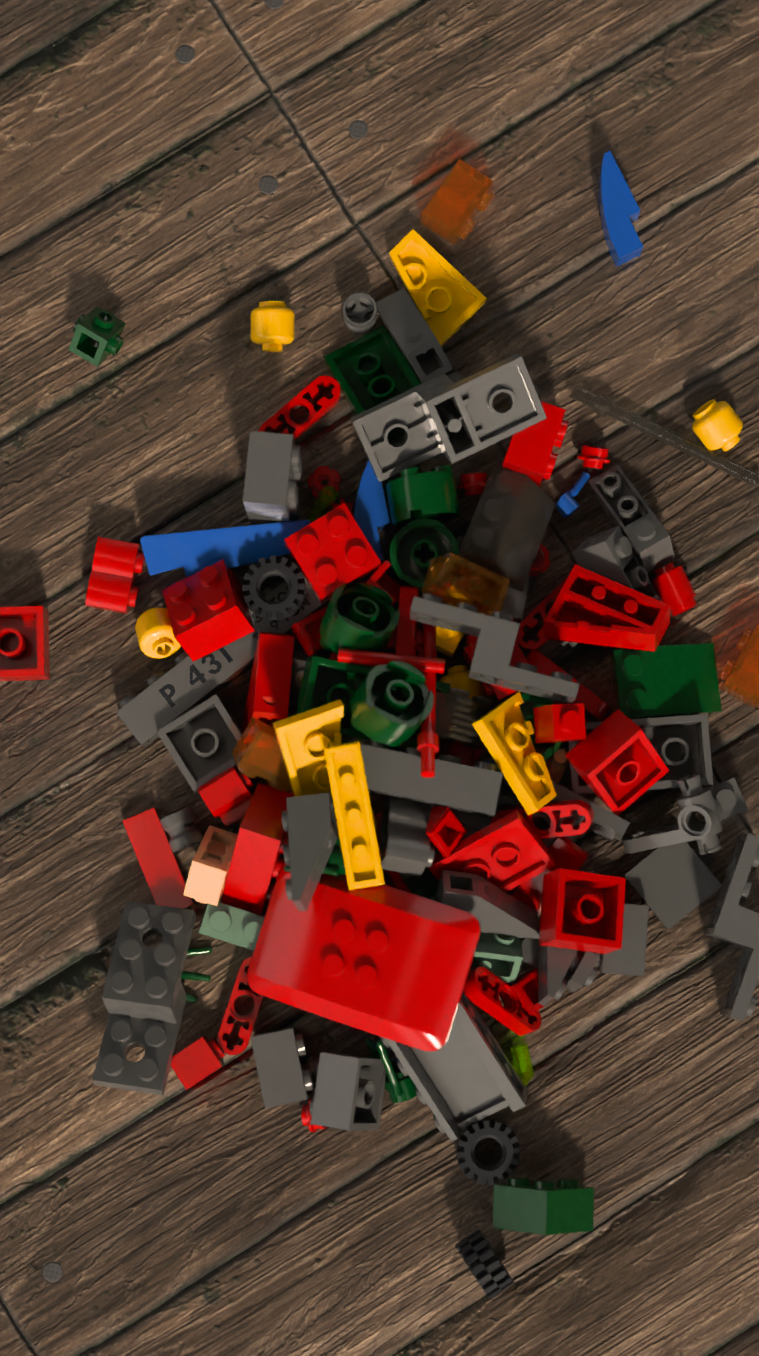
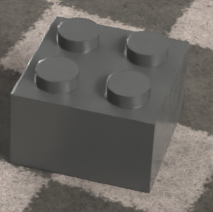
M216 694L156 731L195 793H198V787L232 766L236 769L255 757Z
M293 1026L253 1035L251 1042L265 1108L307 1100L309 1091L314 1088L311 1068H304L301 1055H306L307 1053L304 1033H297L296 1027Z
M320 1052V1058L316 1062L314 1070L315 1078L317 1079L315 1095L311 1098L309 1107L310 1114L312 1115L311 1124L348 1131L379 1130L387 1074L381 1058L352 1053Z

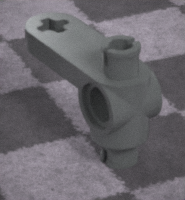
M698 773L693 774L692 777L687 775L677 780L682 795L676 798L680 810L678 822L626 835L622 838L626 853H636L693 840L697 841L700 855H705L706 851L713 853L722 848L717 833L723 830L721 825L723 809L720 803L713 798L711 789L702 788ZM695 811L700 812L705 817L706 824L697 819Z

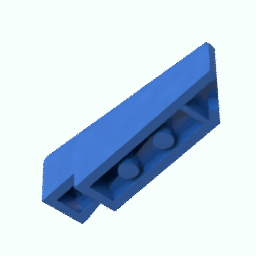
M297 520L141 537L140 542L149 575L184 567L187 578L222 559L231 569L258 562L263 557L268 559L270 556L277 557L289 554L290 552L284 544V539L309 525L310 521Z

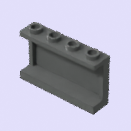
M462 992L448 1040L441 1049L433 1052L423 1051L379 1036L383 1044L387 1048L391 1047L397 1056L396 1060L400 1071L405 1076L409 1075L415 1084V1091L420 1102L423 1105L428 1104L434 1114L433 1119L438 1130L441 1133L446 1132L452 1142L459 1138L460 1131L463 1128L507 1106H510L513 1112L526 1106L527 1088L476 1007L465 996L464 992Z

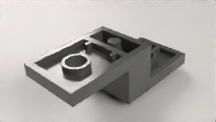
M519 353L456 383H453L443 373L350 418L379 482L440 453H443L453 464L547 419L526 365ZM502 392L508 393L509 402L507 406L502 409H494L492 405L494 397ZM396 427L403 428L405 435L400 442H388L387 437L390 430Z
M423 593L422 598L414 596L410 610V620L478 637L468 676L469 679L565 704H572L576 699L579 684L572 682L573 676L555 671H552L550 676L537 673L538 667L517 662L515 667L509 666L519 628V623L512 622L513 616L495 611L492 612V616L477 613L478 607L461 602L457 603V607L443 604V598L432 594Z
M749 833L738 836L704 933L707 936L743 948L721 1015L742 1022H744L745 1016L751 1017L755 1009L757 996H754L753 993L757 982H759V913L738 905L741 900L746 901L752 886V881L747 880L750 870L753 867L757 868L759 865V837Z
M126 901L101 997L109 1016L92 1079L94 1085L164 1095L187 1000L181 977L196 920L194 910ZM160 934L163 937L161 943L156 947L144 945L149 935ZM136 1047L143 1048L145 1055L140 1061L131 1062L127 1060V1054L131 1049Z

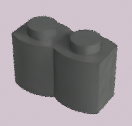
M392 796L389 797L382 812L380 827L381 841L379 853L382 869L420 877L425 867H431L435 847L430 846V838L425 833L431 805Z

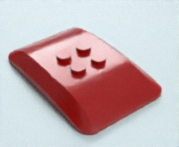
M284 862L279 870L249 965L247 981L250 988L265 997L423 1051L433 1052L441 1049L448 1040L480 938L481 925L477 917L468 911L385 884L349 890L347 877L343 874L338 876L322 874L307 911L299 912L293 901H289L286 895L285 882L286 879L291 878V872L284 870L286 865Z

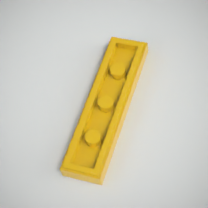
M360 741L324 747L348 889L354 890L383 885L385 882Z

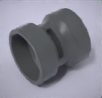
M354 293L343 304V320L351 332L364 334L369 332L376 324L377 306L374 299L366 293Z
M192 808L178 811L160 820L163 830L168 832L171 838L169 845L172 853L194 846L203 839L201 830L197 829L194 824L196 817Z

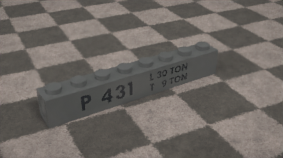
M304 577L306 597L303 600L301 609H298L294 616L291 618L290 616L286 617L284 621L273 620L271 622L266 621L265 618H259L249 609L255 629L254 632L194 662L184 651L174 660L176 666L167 673L160 670L149 678L146 682L149 687L140 694L133 691L119 702L121 708L116 713L145 748L159 737L156 731L203 703L253 664L259 631L290 635L293 633L291 627L295 623L327 606L331 597L320 603ZM284 581L276 588L270 585L261 591V594L270 602H278L287 595L288 584Z

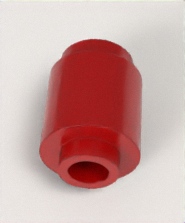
M670 563L654 572L657 578L653 579L651 583L658 596L661 597L662 602L671 606L670 612L673 617L697 605L694 598L697 594L682 566L675 568L673 563Z

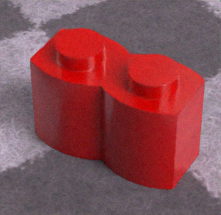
M103 537L97 538L85 600L87 607L128 614L130 607H136L139 587L134 586L136 573L142 574L145 563L144 553H140L141 546L139 544Z
M232 766L198 787L197 790L212 815L218 819L219 815L250 797V790L255 788L243 768L237 771Z

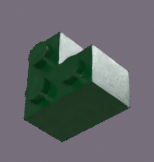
M510 1177L508 1178V1184L494 1185L493 1228L541 1235L593 1231L594 1187L580 1186V1180L558 1179V1185H556V1181L536 1180L535 1185H529V1178Z

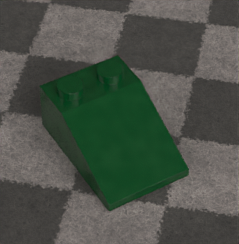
M384 325L324 356L326 364L339 383L340 389L354 415L362 413L421 384ZM401 427L390 430L387 437L388 442L405 434V430Z
M714 643L658 646L655 652L619 649L613 650L610 654L616 710L622 711L629 719L722 712Z

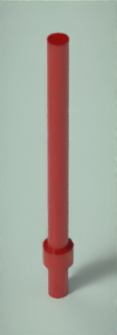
M426 588L423 590V593L437 596V589ZM423 623L422 657L436 658L437 627ZM422 671L426 678L424 683L429 692L432 689L434 703L430 714L421 724V733L417 736V750L421 753L420 775L424 778H432L435 776V753L439 751V735L435 733L436 673Z

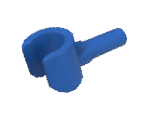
M583 472L573 487L564 493L556 503V509L564 518H568L580 507L574 497L578 495L590 478L587 472Z

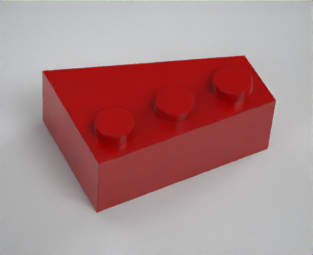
M575 564L543 622L544 637L551 640L655 652L670 624L671 606Z
M260 783L257 784L239 829L221 903L261 915L265 903L270 902L275 886L273 879H277L279 870L285 862V859L280 858L281 853L284 854V845L289 844V835L287 832H284L282 825V811L287 810L286 798L295 797L294 794Z

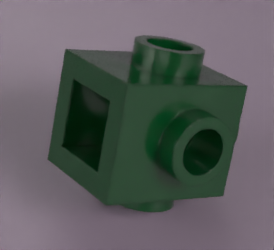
M96 306L87 316L82 314L73 327L74 336L68 350L98 367L110 354L115 356L120 351L125 340L121 335L126 323L116 318L111 312Z

